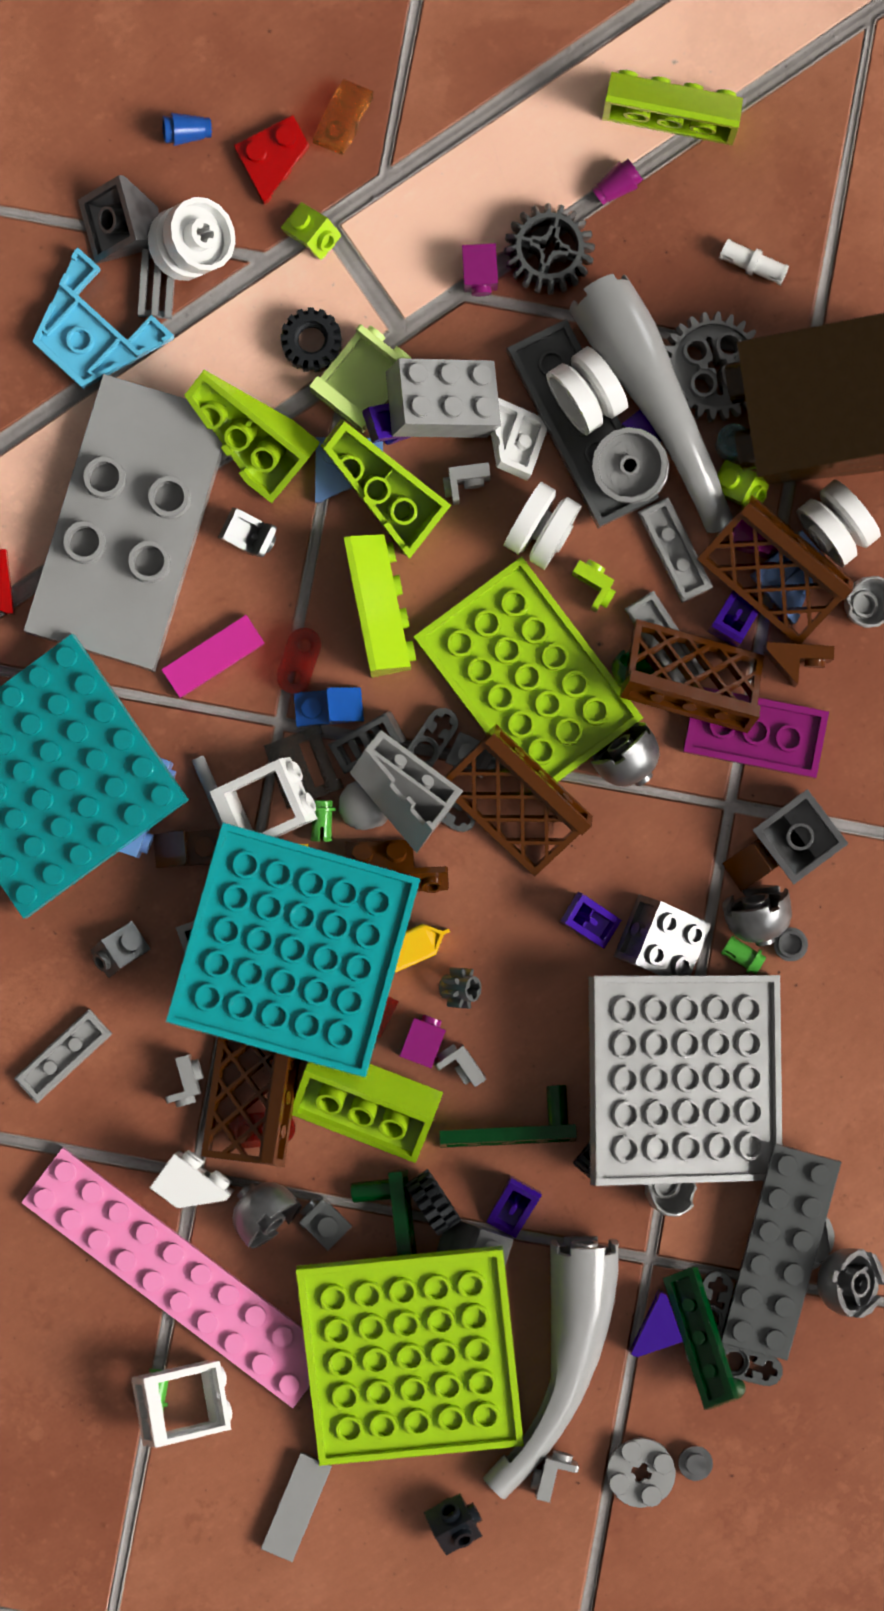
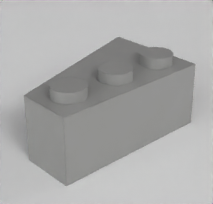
M381 730L366 747L350 772L416 853L463 792L462 789Z

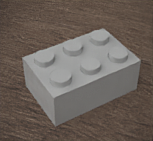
M399 358L386 371L393 437L487 438L494 430L501 426L495 361Z

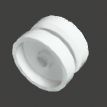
M193 197L159 213L152 221L148 232L149 251L154 263L164 274L175 280L189 281L225 265L232 257L235 247V229L229 215L219 204L208 198Z
M587 346L571 357L572 367L561 363L546 374L548 385L557 403L572 424L585 435H589L603 425V415L613 419L628 408L627 398L617 377L604 359L593 348Z
M834 479L820 491L821 502L810 499L796 512L803 527L819 548L833 562L844 567L858 555L856 545L867 548L881 536L875 520L860 500L844 484Z
M540 482L515 521L504 542V547L516 554H520L526 550L532 539L536 540L529 555L530 562L545 570L555 553H559L574 527L572 524L582 505L566 497L559 502L553 513L549 510L556 498V490Z

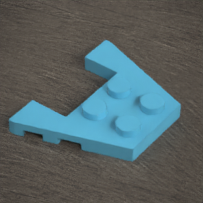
M77 247L72 254V260L66 273L63 274L60 280V286L52 303L49 304L32 342L75 383L84 389L101 380L103 374L110 375L171 342L175 337L153 315H150L129 339H126L88 305L78 294L93 280L101 269Z

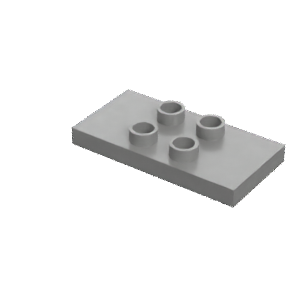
M103 374L24 632L56 643H60L70 634H74L89 653L156 672L224 452L221 449L223 444L214 431L204 425L186 398Z

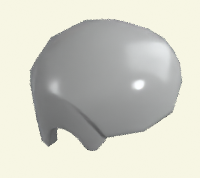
M868 576L854 582L853 591L844 600L845 613H847V617L852 623L863 628L879 627L884 623V578Z
M357 781L348 784L339 796L338 811L343 821L350 827H354L357 830H368L382 826L388 819Z
M695 1183L645 1184L644 1191L652 1208L665 1216L680 1217L693 1208V1196L697 1186Z

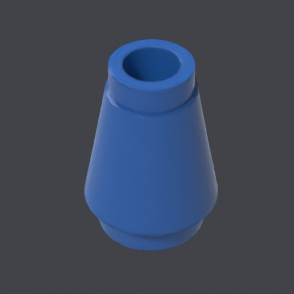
M172 112L170 116L162 117L165 144L172 143L173 146L212 137L210 117L204 118Z

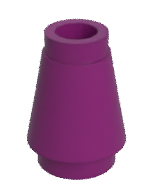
M626 159L622 163L618 161L597 185L592 188V191L601 204L605 205L607 202H611L638 189L637 185L643 179L630 160Z

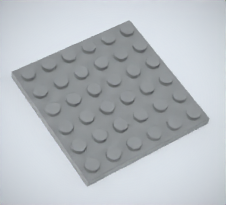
M780 975L589 976L591 1185L764 1181L774 1143L782 1145Z

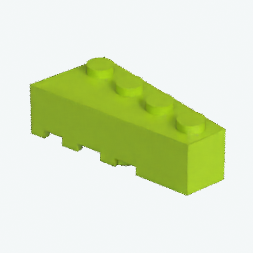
M340 419L320 447L404 555L410 559L450 508L451 504L348 423Z

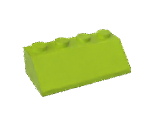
M619 70L618 73L611 72L602 120L733 146L740 124L743 98L737 97V94L730 90L719 89L717 92L703 90V86L695 83H685L684 86L671 84V81L664 77L653 76L651 79L638 77L636 72Z
M385 534L344 537L371 677L411 670L410 662L416 661L413 641L406 642L403 629L410 626L406 608L399 609L397 596L403 595L400 576L392 575L390 563L397 562L393 542L386 543Z
M308 1062L294 1099L292 1115L416 1163L443 1092L372 1064H369L366 1077L364 1078Z

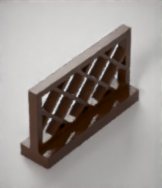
M753 495L745 501L742 508L697 557L698 561L796 644H802L840 601H844L853 591L854 581ZM741 520L745 521L753 528L754 540L734 541L733 528ZM758 533L765 539L758 540ZM729 534L730 541L722 542L724 538ZM773 545L779 550V562L760 563L759 546ZM754 546L755 563L736 564L735 547ZM730 547L731 565H717L708 556L715 548ZM784 555H785L790 561H784ZM799 567L804 572L805 584L786 585L784 568ZM780 568L781 585L762 586L760 569ZM756 569L757 586L743 587L737 582V570ZM726 571H732V577ZM809 577L812 578L816 583H810ZM810 589H825L833 598L826 606H811ZM806 590L807 607L787 608L786 591ZM782 591L783 608L769 609L763 604L762 592ZM758 592V599L752 593ZM819 612L812 620V613ZM807 613L808 625L800 634L788 625V614ZM776 614H783L784 621Z
M636 619L633 625L625 681L621 685L620 698L749 733L760 716L761 706L758 705L764 655ZM641 632L653 635L659 644L648 649L641 639ZM676 642L685 644L691 653L680 658L671 645ZM662 649L673 662L664 668L653 656V654ZM708 651L717 653L723 662L712 667L703 654ZM694 658L705 671L696 677L685 665V663ZM646 659L655 672L647 674L636 671L637 662ZM739 660L754 664L753 672L744 676L735 663ZM726 667L737 680L728 686L717 674V672ZM678 668L687 681L683 684L672 681L667 673ZM710 677L719 691L714 693L704 690L699 682ZM741 686L749 696V702L736 699L731 691Z
M497 724L487 732L486 737L444 776L449 781H452L456 776H472V792H462L456 803L534 877L580 834L583 835L592 827L593 816ZM486 749L496 758V769H476V757ZM472 762V769H465ZM500 763H501L506 769H500ZM476 776H496V792H476ZM500 776H515L520 781V792H500ZM524 786H525L530 792H524ZM477 799H496V815H482L477 810ZM501 799H520V815H501ZM525 799H539L544 804V815H525ZM549 810L555 815H549ZM491 822H497V828ZM501 822H521V838H507L501 833ZM525 822H545V838H525ZM549 822H563L571 831L564 838H549ZM514 844H520L521 850H519ZM525 845H545V856L534 864L525 855ZM549 845H555V846L549 851Z
M218 1037L201 1157L285 1168L300 1059L275 1052H269L264 1056L259 1048L243 1044L233 1053L227 1045L228 1039ZM252 1047L260 1061L246 1071L238 1057ZM233 1062L242 1076L228 1086L222 1078L223 1071ZM265 1065L271 1073L270 1082L260 1090L251 1076ZM247 1081L256 1094L241 1105L233 1091ZM229 1096L237 1110L223 1120L217 1112L218 1105L224 1098ZM260 1099L266 1107L265 1116L255 1124L246 1110ZM242 1115L251 1128L237 1139L228 1125L238 1116ZM224 1130L232 1144L222 1152L212 1151L214 1136ZM254 1133L261 1141L259 1156L248 1155L241 1145ZM237 1149L240 1154H235L231 1152Z

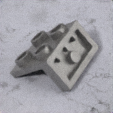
M639 894L613 957L660 976H691L711 925L662 901Z

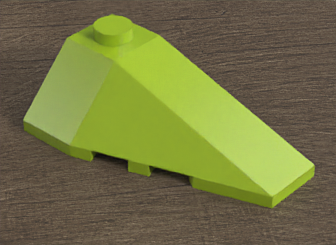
M206 370L202 371L184 394L208 429H212L223 444L221 449L226 456L230 455L240 468L239 474L245 483L271 504L321 443L294 420Z

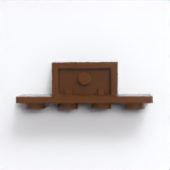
M406 840L345 842L346 858L420 878L417 892L436 893L449 889L448 867L414 868V851Z

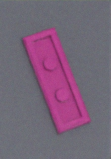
M245 615L161 670L181 699L263 646L265 642L248 616Z

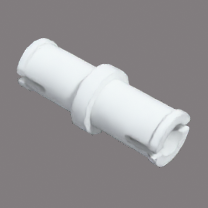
M727 239L719 257L721 260L746 269V274L752 276L755 273L777 283L779 286H781L789 269V265L762 255V250L756 249L753 251L731 241V239Z

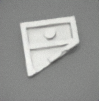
M498 398L501 426L491 433L496 467L528 481L536 464L547 428L540 416Z

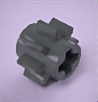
M451 967L450 974L444 975L440 980V995L443 999L448 1000L447 1007L470 1009L471 1002H475L480 997L481 982L476 976H473V969Z

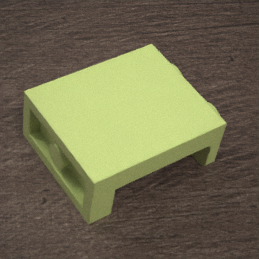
M360 324L356 328L355 335L321 377L317 376L309 387L313 395L363 434L367 426L362 411L368 407L389 402L386 371L399 358H412L401 348L396 346L392 349L383 342L385 340L384 335L373 326H369L366 329Z

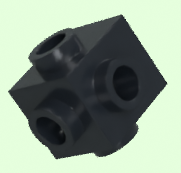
M461 1493L443 1500L440 1504L424 1512L432 1533L446 1556L460 1548L469 1546L473 1541L482 1537L477 1523L482 1521V1518L475 1504L472 1502L467 1505Z

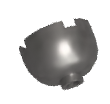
M637 722L628 729V733L616 738L592 756L594 761H591V764L605 781L615 786L626 787L633 784L641 786L652 778V771L658 763L660 752L654 734L644 722Z
M778 885L748 888L742 890L743 895L746 897L734 900V896L731 895L723 902L722 908L725 920L731 932L739 939L755 943L757 946H767L776 941L775 938L780 936L790 925L792 908L789 891L785 888L781 892Z
M265 1182L255 1186L251 1183L244 1187L237 1195L240 1200L234 1207L233 1225L240 1238L248 1247L251 1246L252 1249L257 1248L279 1233L276 1229L285 1219L289 1225L299 1213L302 1205L283 1185L276 1182Z
M844 1248L830 1254L823 1261L818 1272L817 1287L822 1301L835 1313L847 1317L863 1318L872 1313L881 1299V1296L877 1295L879 1284L884 1285L883 1268L877 1256L872 1252H866L858 1248Z

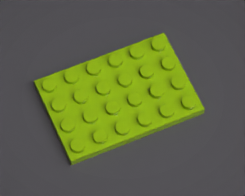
M522 556L414 636L416 642L485 734L497 724L557 782L643 719V716L630 700L620 698V686Z

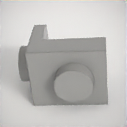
M191 1054L175 1058L184 1091L166 1096L165 1099L167 1103L175 1101L176 1108L196 1102L195 1095L202 1093L198 1080L204 1078L199 1060H192Z
M553 1451L552 1455L547 1454L542 1460L541 1469H534L530 1488L536 1489L535 1497L537 1500L550 1503L558 1469L578 1473L579 1465L577 1461L572 1460L573 1455L561 1451Z

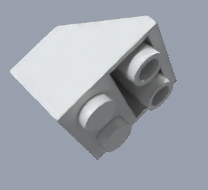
M190 1150L184 1153L181 1151L175 1153L150 1187V1189L177 1208L225 1201L234 1192V1189L229 1186L232 1181L217 1170L212 1173L202 1167L204 1161Z

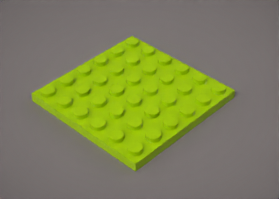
M503 1245L299 1265L296 1267L319 1466L524 1446Z

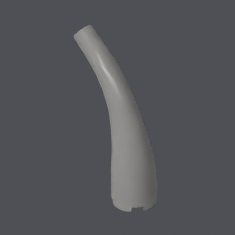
M614 274L599 278L584 288L587 296L579 304L573 300L570 306V313L591 347L608 364L618 381L654 428L674 462L696 506L706 532H720L733 516L725 499L711 457L678 382L657 325L640 295L625 274L621 279H616Z
M598 1236L564 1237V1245H559L556 1240L550 1241L551 1379L539 1411L528 1431L523 1436L524 1446L515 1447L508 1456L503 1455L483 1477L487 1485L504 1500L532 1473L558 1441L577 1411L590 1384L603 1349L615 1302L619 1272L618 1241L610 1238L608 1245L598 1244Z

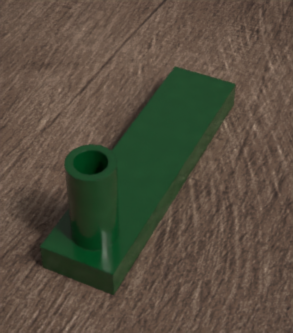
M551 1085L546 1087L548 1126L439 1131L440 1148L576 1142V1124H569L567 1086Z
M408 1170L391 1171L388 1173L389 1179L351 1183L353 1203L391 1199L397 1256L417 1254L411 1197L405 1186L409 1182Z
M690 1267L663 1278L704 1410H711L740 1399L745 1393V1383L732 1376L698 1267Z

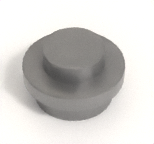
M787 928L780 936L775 938L776 941L774 942L776 954L785 961L801 959L808 948L805 934L797 928Z
M690 1446L680 1454L678 1465L684 1477L692 1481H700L711 1473L713 1460L705 1448Z

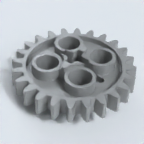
M703 312L700 316V323L691 316L687 320L688 328L680 323L676 328L679 336L671 333L667 338L672 346H665L689 408L695 409V419H698L706 412L708 422H712L717 413L722 421H726L729 417V410L735 417L741 414L740 406L747 410L746 402L736 404L731 402L726 384L725 365L740 361L737 342L752 339L756 330L745 333L743 330L746 321H742L738 326L733 325L734 315L732 314L725 322L722 321L720 312H716L711 321L707 313ZM707 338L711 339V342H712L711 350H710L709 344L706 342V339H707ZM720 342H730L734 348V354L724 353L720 348ZM687 348H698L702 354V359H691L687 353ZM711 361L714 366H720L721 369L717 373L714 368L708 367ZM696 379L704 380L709 387L708 393L699 392L695 388L694 381ZM717 382L720 390L722 391L721 396L717 394Z

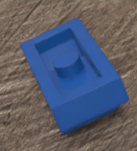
M330 687L322 691L294 693L297 728L364 722L361 688Z

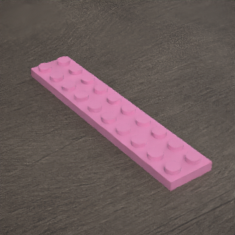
M63 1147L21 1203L291 1408H294L310 1387L303 1328Z

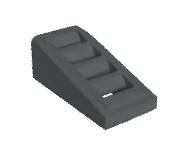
M391 711L382 714L328 745L344 774L353 769L362 755V751L355 738L359 736L366 748L372 741L367 731L372 730L376 737L381 730L380 724H384L390 737L399 744L406 741V737ZM348 743L357 760L351 762L342 746L343 744Z

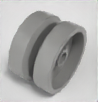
M631 427L615 430L603 438L594 452L592 463L595 481L602 491L616 501L629 504L649 501L657 495L668 480L670 468L667 451L660 441L643 429ZM628 459H634L637 463V467L633 472H629L624 468V463H628Z

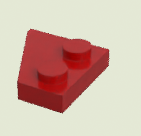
M294 115L234 145L264 205L269 203L273 193L281 182L286 180L292 172L295 163L303 157L309 148V144Z

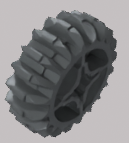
M550 203L545 204L544 213H540L539 208L533 206L531 209L532 218L525 212L520 214V220L523 225L514 221L511 223V229L516 234H506L505 241L512 245L504 247V254L514 257L509 258L506 261V265L508 268L518 267L513 272L512 277L519 279L524 275L525 278L522 283L524 288L529 287L531 282L536 283L534 292L537 294L541 292L542 285L548 286V295H553L554 285H558L560 291L564 293L567 291V280L576 287L579 284V280L575 274L586 277L588 274V270L583 265H592L593 257L586 254L593 252L595 249L594 244L586 242L592 238V232H580L586 226V221L581 219L574 223L576 212L572 210L567 217L564 216L563 205L558 206L557 213L551 212ZM550 225L545 235L540 237L532 235L531 238L526 237L535 228ZM560 228L571 235L576 244L577 251L570 250L569 245L561 242L559 238ZM554 236V251L551 252L547 262L544 263V249L550 243L551 237ZM521 247L529 249V253L538 257L540 262L538 271L526 262ZM567 260L573 262L561 272L548 274L551 265L556 262L566 263Z

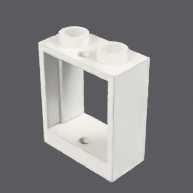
M291 757L273 761L209 791L223 823L253 831L236 790L276 772L295 818L261 833L275 838L316 820V804L312 796L306 793L301 782L303 779L301 769L296 762L292 761Z
M205 1360L131 1377L143 1446L156 1448L231 1430L232 1408L229 1401L226 1400L224 1386H226L227 1379L223 1367L220 1366V1361ZM201 1373L209 1421L166 1431L158 1383Z

